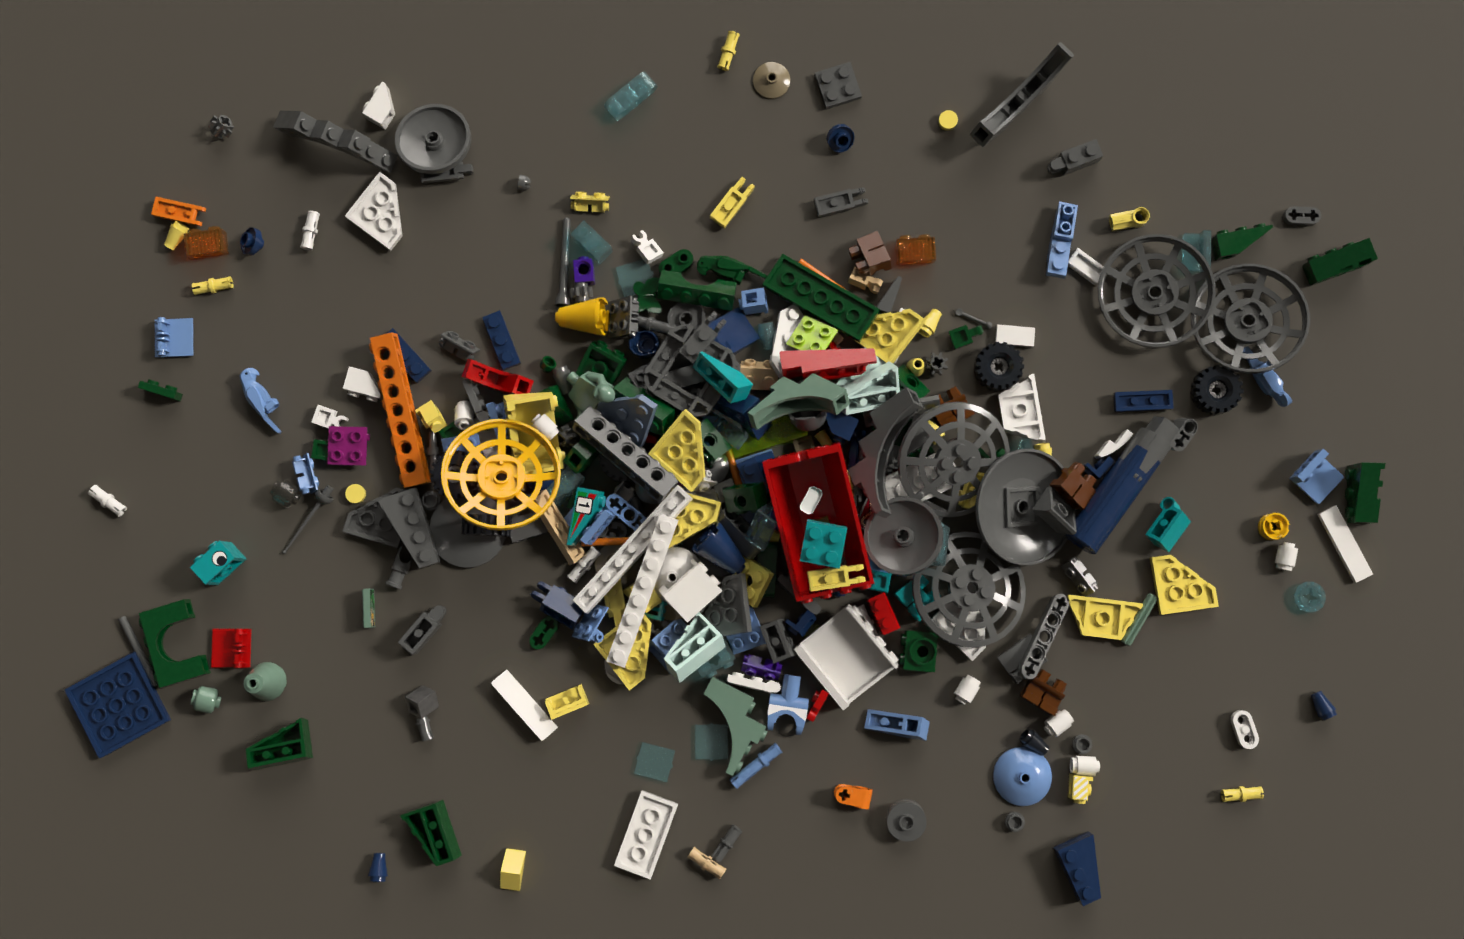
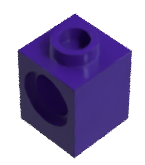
M581 256L577 258L578 260H573L575 283L586 282L588 285H595L594 262L592 258L589 259L587 256ZM588 267L589 271L587 274L582 275L579 273L580 269Z

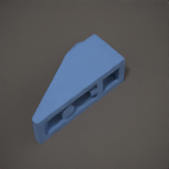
M868 709L864 728L926 741L930 722L923 717Z

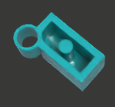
M1166 497L1160 503L1162 512L1145 535L1155 546L1170 552L1191 521L1172 497Z

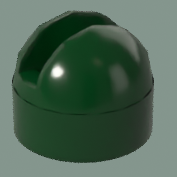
M544 356L540 362V368L545 373L551 372L557 365L556 361L550 356Z

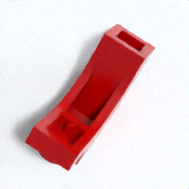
M467 359L462 374L463 378L471 380L476 384L509 395L530 393L534 382L521 375L504 372L472 359Z

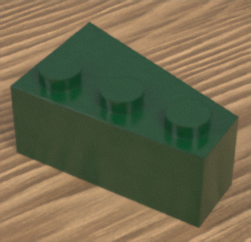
M1370 238L1357 243L1350 242L1343 245V248L1339 250L1336 248L1326 251L1325 255L1321 257L1317 254L1307 258L1308 262L1303 264L1302 267L1309 285L1313 286L1363 268L1377 260L1378 257Z
M624 378L613 387L615 391L614 400L620 397L628 396L630 398L643 394L658 405L649 432L663 436L676 420L673 407L656 396L654 398L645 393L646 390L644 388H637L630 383L631 380L629 378Z
M1361 462L1347 466L1345 470V479L1347 480V488L1345 489V498L1347 499L1345 517L1347 518V523H1378L1381 499L1377 498L1378 488L1383 487V481L1380 480L1381 469H1385L1386 463Z
M299 718L291 725L283 727L275 734L246 748L248 769L259 770L312 759L313 753L308 720Z
M444 800L400 815L402 820H405L411 828L412 834L416 835L422 843V848L435 866L454 861L462 856Z

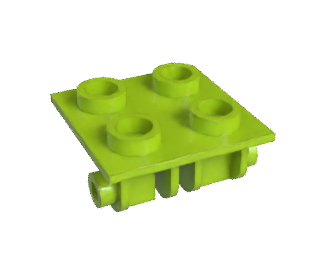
M804 315L786 345L797 350H826L837 334L838 329Z

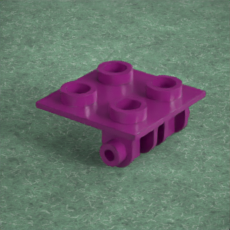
M329 426L328 465L366 466L367 441L370 440V434L367 433L368 427Z

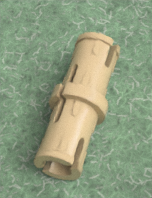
M696 847L692 849L687 857L701 866L703 871L710 872L719 880L726 871V868L712 860L711 856L708 857L700 852Z

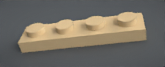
M546 489L540 491L534 500L540 507H543L549 499L548 491ZM553 501L540 518L569 565H572L586 553L579 542L576 546L567 545L570 527Z

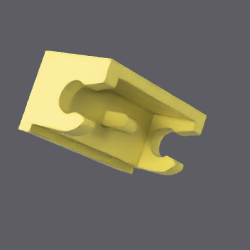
M582 684L545 699L551 720L589 704Z

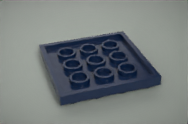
M136 652L125 656L65 689L99 759L171 721Z

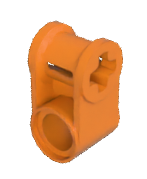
M839 784L834 789V797L839 803L861 809H869L873 790L861 786ZM845 789L848 795H844L842 798L839 792H843Z

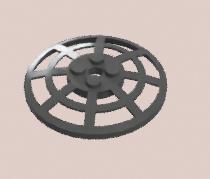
M1148 234L1136 237L1117 248L1104 265L1098 283L1100 309L1110 327L1129 342L1151 348L1176 345L1194 335L1210 316L1216 294L1213 272L1201 252L1180 238L1164 234ZM1158 241L1173 244L1174 247L1169 255L1160 253L1145 254L1142 243ZM1135 246L1137 258L1130 261L1121 272L1111 267L1120 254ZM1181 248L1197 260L1203 272L1192 275L1188 268L1176 259ZM1157 259L1166 262L1162 270H1150L1147 260ZM1140 263L1143 273L1136 280L1126 275L1133 266ZM1175 265L1180 269L1186 278L1176 281L1169 274L1172 266ZM1108 274L1117 279L1114 289L1115 302L1105 305L1103 287L1105 277ZM1204 279L1207 280L1208 299L1205 310L1194 306L1196 298L1195 283ZM1122 282L1132 287L1131 297L1123 300L1120 298ZM1189 285V302L1186 303L1178 300L1179 289ZM1150 289H1159L1160 296L1152 297ZM1134 304L1141 311L1137 321L1129 316L1124 307ZM1173 306L1184 310L1179 318L1170 323L1166 312ZM1118 309L1124 319L1134 326L1130 336L1116 326L1108 312ZM1190 313L1201 317L1190 331L1183 336L1176 337L1173 328L1183 322ZM1148 315H1158L1162 326L1144 325V322ZM1141 330L1150 332L1165 331L1169 341L1153 343L1138 340L1137 337Z
M1260 264L1232 265L1213 274L1215 282L1220 279L1225 290L1215 297L1212 311L1207 319L1210 335L1200 338L1198 331L1194 334L1196 342L1202 351L1218 365L1231 371L1245 374L1269 372L1288 363L1304 345L1310 327L1308 303L1297 284L1282 272ZM1239 272L1259 273L1256 284L1242 283L1233 286L1227 275ZM1267 275L1283 283L1293 295L1282 300L1274 291L1264 287ZM1207 280L1198 290L1194 306L1204 310L1207 304L1200 302L1208 289ZM1254 290L1251 298L1240 300L1235 291ZM1261 293L1269 296L1276 304L1268 308L1259 301ZM1228 295L1232 305L1227 312L1217 309L1218 303ZM1296 301L1302 313V330L1289 329L1290 316L1287 306ZM1280 310L1283 316V327L1272 325V314ZM1191 313V327L1193 328L1196 325V315ZM1213 316L1224 319L1225 329L1215 332ZM1243 318H1252L1253 324L1246 325L1243 322ZM1269 332L1281 335L1278 341L1270 348L1263 340ZM1230 336L1237 341L1235 351L1227 347L1220 339ZM1286 337L1299 338L1293 350L1284 359L1278 361L1273 352L1283 344ZM1215 342L1223 351L1232 355L1231 365L1216 358L1208 351L1205 345ZM1256 343L1261 350L1259 353H1243L1245 344ZM1266 357L1271 364L1268 367L1258 369L1238 368L1241 358L1257 359Z
M966 402L944 403L923 413L909 427L899 449L898 473L906 494L911 498L921 500L931 493L941 500L950 501L947 512L933 509L937 516L958 517L976 511L975 505L969 509L955 512L958 501H964L977 495L981 482L976 475L980 467L991 466L998 459L996 458L995 446L990 438V435L996 428L1002 436L1005 454L1010 452L1008 438L999 421L985 409ZM956 410L957 412L956 422L944 424L936 430L927 422L942 412ZM965 410L980 413L987 417L991 423L983 430L973 423L965 422ZM922 427L929 437L924 442L919 457H907L911 441ZM957 428V438L945 441L940 436L950 429ZM965 428L980 434L974 443L965 439ZM935 441L939 446L935 457L926 458L929 447ZM985 441L989 447L990 458H981L978 450ZM961 457V464L954 467L953 462L955 458ZM906 465L918 466L920 479L925 486L916 494L909 484ZM925 466H934L935 472L938 475L932 482L928 481ZM943 482L952 485L951 496L938 492L936 488ZM970 482L975 487L973 491L959 496L960 485Z
M959 532L944 536L943 544H945L950 554L940 561L936 569L926 568L913 575L912 594L916 610L929 630L950 644L976 648L995 643L1005 637L1015 627L1024 609L1026 587L1020 566L1013 564L1004 568L997 558L987 552L988 546L979 533ZM962 537L982 539L980 549L962 548L958 550L951 540ZM977 554L976 565H966L961 555ZM986 558L996 565L999 569L998 572L991 575L983 568ZM951 559H954L959 569L952 575L942 572L944 566ZM1015 572L1018 574L1021 586L1020 604L1010 599L1011 584L1008 575ZM921 574L933 577L932 594L934 601L925 606L920 594ZM1002 578L1005 583V596L995 592L994 582ZM939 580L948 582L949 594L942 598L939 595ZM969 583H973L976 586L975 593L968 591L967 585ZM992 600L1001 603L1002 606L993 617H990L987 606ZM953 602L961 609L959 617L953 616L944 605ZM1007 607L1017 611L1012 622L1002 632L997 634L993 623L1002 617ZM938 608L946 619L955 624L952 635L941 630L927 613ZM980 611L983 622H966L969 612ZM986 627L990 637L979 641L959 639L963 628L979 629Z

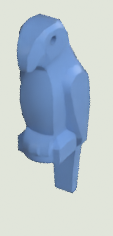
M1248 346L1244 347L1243 353L1253 354ZM1247 359L1250 369L1264 368L1271 365L1269 361L1262 362L1258 359ZM1273 370L1253 374L1261 390L1266 395L1273 397L1278 405L1286 407L1292 403L1291 397L1283 390V381Z
M247 368L243 370L239 377L246 400L280 434L282 431L268 417L269 413H272L279 407L278 400L271 398L267 390L256 382L257 375H260L256 369Z

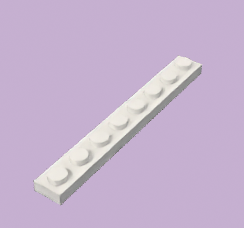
M677 485L578 593L573 601L585 613L589 614L647 550L660 513L675 519L693 498Z
M661 513L659 515L607 657V662L623 668L626 666L679 521Z

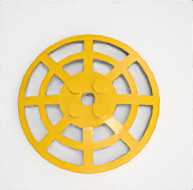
M491 419L467 428L453 440L442 461V487L451 507L466 521L490 530H511L535 521L551 506L560 486V462L552 444L537 429L516 420ZM498 428V439L486 441L477 447L468 440L470 436L480 431ZM506 428L523 431L534 437L535 440L527 448L519 442L506 439ZM462 444L469 454L462 463L460 473L449 472L448 467L451 458ZM541 445H543L551 457L554 472L542 473L540 462L534 454ZM498 446V454L487 459L480 453L487 448ZM506 446L516 448L523 453L517 459L506 455ZM475 458L481 464L478 474H467L468 465ZM529 458L535 466L536 474H525L522 464ZM503 473L507 478L504 481H498L496 476ZM448 479L460 481L462 492L468 500L460 508L451 496ZM554 480V486L549 499L543 507H540L534 500L541 490L542 481ZM466 482H478L481 492L472 497ZM525 482H536L535 489L530 497L521 491ZM486 497L497 500V510L487 508L481 505L480 502ZM516 497L523 503L515 508L505 510V500ZM475 507L484 513L496 515L497 525L479 522L466 513ZM527 507L536 513L522 522L505 525L506 515L518 513Z

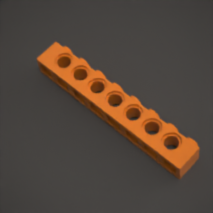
M391 332L371 337L369 349L374 354L375 362L373 366L379 376L378 387L384 398L382 399V405L384 410L387 411L388 418H386V423L392 433L391 444L396 450L395 462L400 468V482L404 485V488L431 483L398 334ZM388 350L389 357L385 360L383 353ZM390 369H392L394 374L393 377L389 379L387 373ZM396 387L398 394L396 397H393L392 390ZM398 406H401L402 413L400 416L396 414V409ZM403 424L406 426L407 429L404 435L400 432V428ZM407 443L411 446L409 453H406L404 449ZM411 462L415 464V470L413 472L409 470V464Z

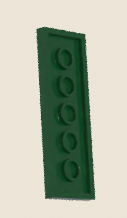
M784 254L781 255L762 284L764 288L833 328L838 329V331L859 343L880 312L879 308Z

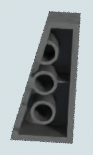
M413 488L377 499L418 567L424 568L440 563L418 489Z

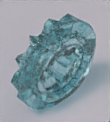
M1303 582L1297 586L1294 593V602L1298 605L1299 609L1305 612H1316L1325 604V591L1315 582ZM1310 591L1311 596L1316 599L1310 600L1308 603V599L1303 597V595L1309 594Z

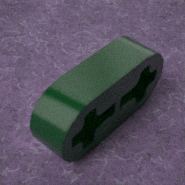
M550 616L545 617L531 635L530 645L534 649L544 648L558 630L559 622ZM553 620V625L555 626L554 629L549 628L548 631L545 632L544 630L547 627V624H545V622ZM542 633L545 634L542 638L544 643L536 646L534 637H540Z

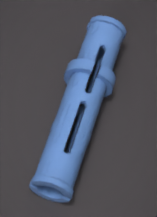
M774 743L763 753L760 752L755 760L729 780L738 789L762 768L768 767L774 758L783 753L782 750Z

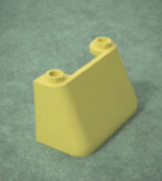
M552 392L503 396L506 419L516 420L532 426L533 423L531 421L538 414L542 416L545 413L556 424L554 411L555 407H558L557 396L553 395ZM508 428L509 440L519 442L527 448L535 440L534 437L523 431ZM556 435L550 443L557 453L560 469H564L563 460L566 455L565 451H561L558 435ZM541 445L534 454L540 462L542 473L554 471L551 457L543 445ZM511 447L512 457L517 459L523 452ZM529 458L522 464L525 474H536L535 466Z

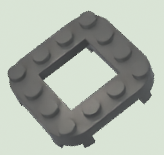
M680 325L670 329L667 333V337L645 369L644 381L648 390L656 397L681 412L686 409L695 418H703L714 409L722 395L709 382H706L699 395L695 397L665 378L680 354L678 351L696 331L691 325ZM713 341L704 352L734 369L737 367L736 358L732 350L716 341Z

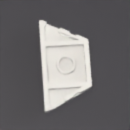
M1031 374L1022 383L1018 382L1011 389L1005 390L998 395L1003 428L1005 433L1046 443L1035 376Z

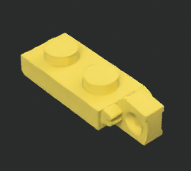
M621 578L604 596L605 605L609 607L607 613L609 618L614 617L615 626L620 624L626 608Z

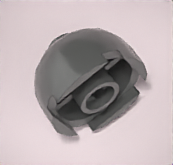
M800 411L790 413L788 416L791 423L797 429L813 431L824 424L827 412Z

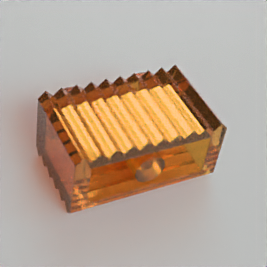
M212 226L208 230L203 231L191 229L188 233H184L186 256L190 259L229 254L227 233L220 227Z
M929 234L919 235V238L903 235L895 242L897 265L935 263L936 261L935 237H930Z

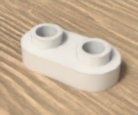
M1235 711L1231 715V724L1238 744L1246 749L1255 748L1259 743V736L1252 716L1247 711ZM1240 716L1243 718L1242 723L1238 722ZM1246 735L1249 736L1248 742L1244 741V737Z

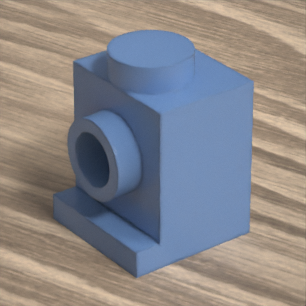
M764 288L741 291L742 298L739 299L740 310H744L745 315L764 312V314L768 313L767 296Z

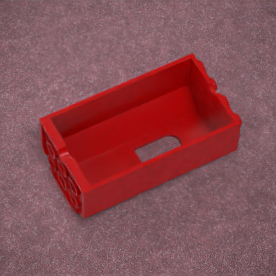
M840 442L832 443L830 446L822 445L781 455L774 459L764 460L762 464L796 602L801 601V604L812 602L813 598L819 596L821 599L830 598L832 593L837 591L842 595L852 592L851 589L859 587V590L871 588V584H874V579ZM814 486L822 490L823 495L814 512L807 514L801 511L800 504L809 487ZM828 516L830 524L847 527L842 557L844 556L847 561L846 565L863 564L864 569L861 571L848 572L849 579L862 576L865 577L866 581L850 584V586L810 591L807 571L830 567L800 561L807 519L813 520Z

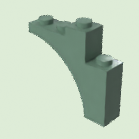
M814 373L800 384L783 376L770 387L771 394L748 412L751 426L758 430L766 423L794 412L823 411L838 415L850 402L845 388Z
M712 676L703 695L710 698L720 708L728 722L732 737V752L726 773L733 776L735 772L739 773L743 765L741 759L743 755H748L752 747L749 744L750 741L758 744L759 740L763 742L768 731L765 730L766 725L746 715L747 712L751 714L756 704L753 702L754 697Z

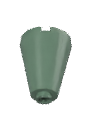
M263 662L256 665L244 679L245 690L262 701H270L279 697L287 684L284 670L272 662Z

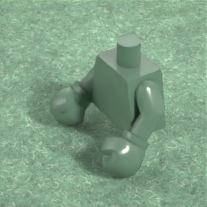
M573 371L566 378L573 385L568 395L576 408V419L589 406L597 410L600 402L610 403L614 401V386L605 380L603 374L588 371L579 377Z

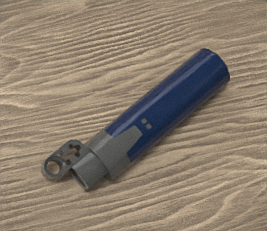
M1154 416L1146 428H1140L1095 490V494L1085 509H1082L1075 518L1077 533L1074 535L1066 534L1067 539L1085 552L1096 554L1170 450L1182 451L1186 448L1198 430L1197 422L1194 419L1179 417L1172 423L1165 417Z

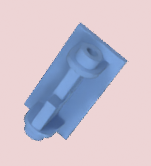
M309 453L302 457H293L292 464L295 475L301 473L303 475L296 478L299 491L302 492V495L313 494L319 487L318 478L314 476L313 459L309 457Z

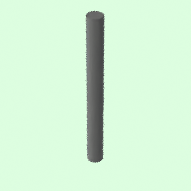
M126 616L119 618L118 621L153 687L158 686L154 680L155 673Z

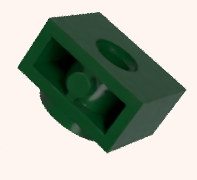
M905 630V634H901V646H904L903 653L899 655V665H902V669L935 672L938 636L930 632ZM920 646H924L927 651L923 657L917 654V649Z

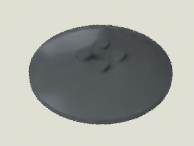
M1018 449L1008 452L998 458L988 468L979 485L975 510L980 534L990 550L1009 563L1034 565L1044 562L1054 556L1068 540L1066 534L1056 533L1032 510L1051 482L1061 476L1062 469L1064 468L1057 459L1046 452L1036 449ZM1020 502L1024 504L1023 511L1019 510Z

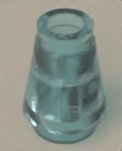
M773 322L758 324L757 332L764 350L773 349L772 344L775 334Z

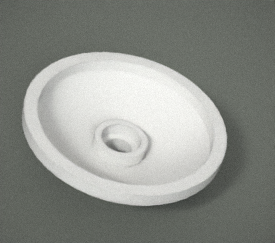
M676 546L668 549L654 586V590L661 601L669 604L661 595L659 589L663 585L669 589L694 566L691 563L692 559L697 563L700 562L691 551ZM670 574L676 576L674 581L669 578Z

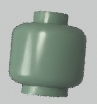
M200 686L198 690L194 689L190 705H193L195 711L212 713L215 708H219L222 697L218 696L217 689Z

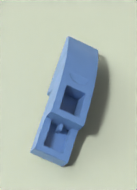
M1060 201L1058 203L1046 261L1048 262L1047 276L1062 279L1066 277L1078 205Z

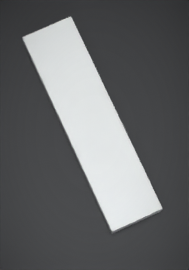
M1337 505L1317 514L1353 583L1373 575Z

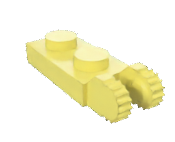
M743 177L739 179L734 187H731L710 215V219L724 229L755 188L753 184H750L743 194L738 190L744 185L746 180Z
M863 564L840 566V569L830 567L807 571L810 591L839 588L865 582V577L858 576L849 579L848 576L850 571H861L864 569Z

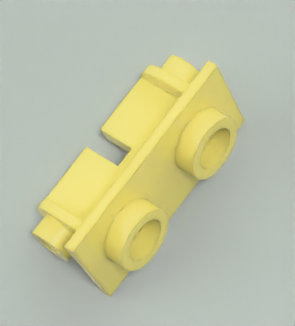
M575 192V195L572 194L570 199H574V202L571 201V209H574V211L588 212V204L592 205V212L605 213V211H609V203H606V201L610 199V196H605V193L586 195V192Z

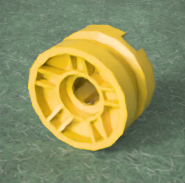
M1271 513L1260 518L1258 531L1267 540H1278L1288 534L1290 524L1284 515ZM1271 523L1276 524V529H1275V530H1272V529H1273V527H1272L1273 525H1272Z

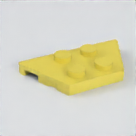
M1067 595L1080 634L1083 636L1122 640L1127 628L1131 626L1134 617L1143 607V603Z

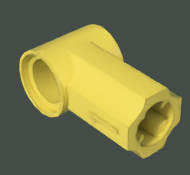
M1139 207L1131 211L1110 214V228L1112 231L1133 227L1140 228L1149 220L1150 213L1146 208ZM1135 214H1141L1143 221L1136 220Z

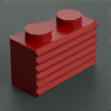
M885 592L866 600L868 606H870L871 613H873L872 616L876 620L875 623L878 624L877 627L881 631L880 634L886 635L900 628Z

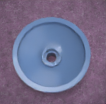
M1015 747L1007 750L998 758L993 770V781L997 792L1006 801L1017 806H1029L1039 802L1046 796L1051 786L1052 772L1044 756L1027 747ZM1024 774L1028 775L1027 781L1022 780Z

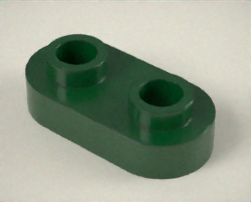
M681 249L662 261L659 265L660 275L666 266H670L672 272L682 273L690 268L694 261L692 253L689 250ZM682 256H686L687 260L681 261L680 258Z

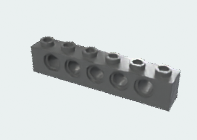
M589 406L574 421L572 430L659 504L676 487L678 480L675 475L661 467V464L656 459H652L647 455L642 447L634 444L628 435L621 433L614 423L608 422L600 411L594 410ZM593 427H598L601 430L597 431ZM608 439H612L616 443H610ZM622 452H628L630 455L626 456ZM637 464H642L645 468H640ZM655 476L659 478V481L653 480L652 477Z

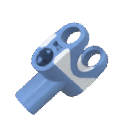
M784 674L781 694L770 693L767 710V730L773 731L777 718L783 714H788L795 719L796 735L802 734L807 718L809 699L798 697L800 676Z

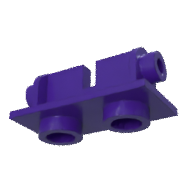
M751 654L744 656L741 671L750 676H762L769 681L779 680L782 664H779V662L773 663V660L766 659L765 664L762 665V657Z

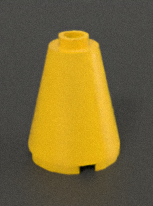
M599 297L561 307L555 313V321L560 327L605 336L606 333L604 331H608L610 323L609 310L605 309V305H608L606 298Z

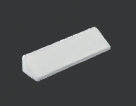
M505 670L491 682L493 687L541 741L545 740L558 728L508 670Z

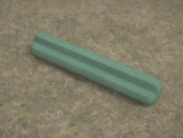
M1149 593L1145 597L1143 607L1138 611L1133 623L1127 628L1126 634L1121 640L1125 645L1130 646L1158 600L1155 595Z

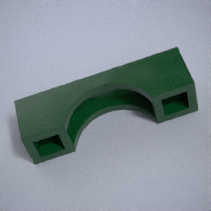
M662 270L658 283L657 298L732 311L737 282L718 279L709 285H696L686 281L681 273Z

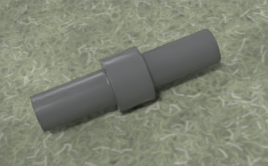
M429 432L427 454L430 456V470H434L432 464L438 461L436 458L439 455V447H437L436 433Z

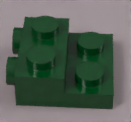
M600 340L590 343L576 374L580 377L588 371L604 375L608 383L613 385L627 359L624 358V353L621 351H611L608 349V345Z

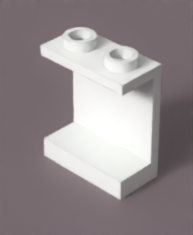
M694 559L691 560L694 566L669 589L665 585L659 589L661 595L686 622H689L722 592L718 586L720 584L718 579L713 574L709 576L706 573L708 571L707 567L701 561L697 563Z

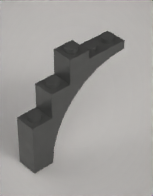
M1061 42L1057 44L1028 78L995 110L981 120L969 135L984 147L1003 133L1009 124L1049 87L1054 78L1073 58L1074 54Z
M280 110L273 128L288 136L303 138L332 147L376 166L387 173H391L398 157L356 130L342 129L328 120H316L302 111Z
M907 387L870 412L871 422L876 430L859 441L862 448L861 453L865 458L848 469L853 486L863 489L864 495L871 503L870 508L872 512L884 518L892 514L885 488L886 468L890 452L903 427L915 414L924 408L917 393Z

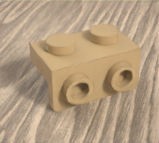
M754 359L741 361L740 372L753 383L752 390H770V387L778 381V376L770 365L769 360L764 362H758Z

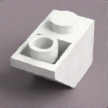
M381 82L380 85L375 87L371 100L365 103L362 114L366 119L386 130L395 116L390 90L384 82Z
M353 367L348 368L343 389L348 391V395L358 398L359 395L367 396L366 400L377 402L378 399H384L371 373Z

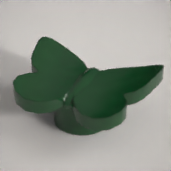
M659 277L648 279L645 284L640 281L634 283L633 290L638 296L639 312H643L646 309L649 313L654 314L662 312L660 304L655 299Z

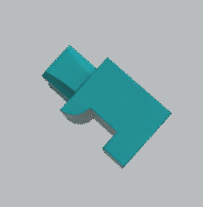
M921 575L920 594L925 606L933 602L934 598L932 590L928 594L922 590L929 581L924 575ZM911 579L893 594L904 607H907V611L913 618L920 622L922 619L913 602Z

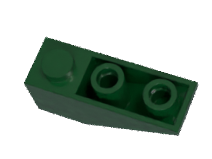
M1265 223L1254 225V228L1250 229L1244 226L1236 228L1233 232H1228V230L1216 232L1217 234L1211 238L1215 261L1234 258L1272 229L1273 225L1266 226Z

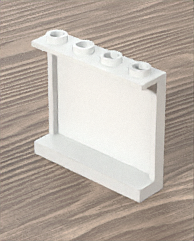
M850 604L846 605L794 648V651L842 710H845L853 700L891 670L897 669V661L899 660L892 651H887L884 647L886 646L884 640L880 636L876 637L872 632L874 629L871 624L861 619L860 615L862 614L855 605L852 607Z

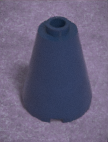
M718 521L716 526L712 524L698 538L700 543L698 545L694 543L692 547L696 554L732 575L741 573L745 568L744 563L746 560L723 525Z

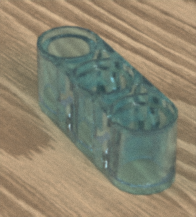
M644 71L609 98L604 107L618 121L649 97L658 86Z

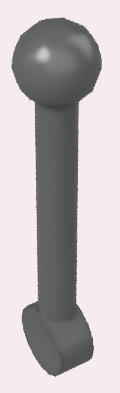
M961 308L955 311L956 316L962 315L984 325L987 329L992 328L991 322H985L966 314Z

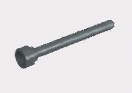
M568 217L563 219L560 289L557 297H555V306L558 307L570 305L569 294H567L571 220Z

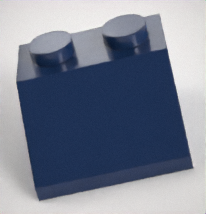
M827 412L824 425L829 437L832 438V442H840L842 446L843 444L847 445L859 420L845 415L843 412H840L838 415Z
M772 451L754 456L737 464V469L744 484L764 482L767 495L770 492L762 462L775 458Z

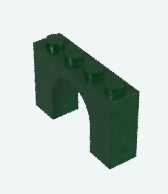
M183 599L139 613V625L145 634L144 643L149 649V662L154 667V680L159 685V688L169 687L211 673L206 655H198L186 660L176 661L166 654L163 647L164 635L171 626L195 618L190 599Z

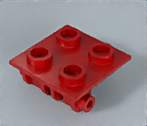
M212 629L211 667L250 668L252 629Z

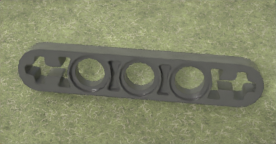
M1064 594L1054 595L1049 600L1018 666V675L1024 680L1033 679L1037 676L1069 607V599ZM1061 599L1060 603L1062 606L1058 607L1056 600ZM1050 614L1055 617L1054 625L1048 623L1047 618ZM1042 631L1048 635L1046 642H1042L1039 635ZM1034 648L1040 652L1038 659H1034L1032 656ZM1029 667L1031 674L1026 675L1027 671L1024 669Z

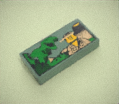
M363 589V627L372 628L375 627L374 589Z

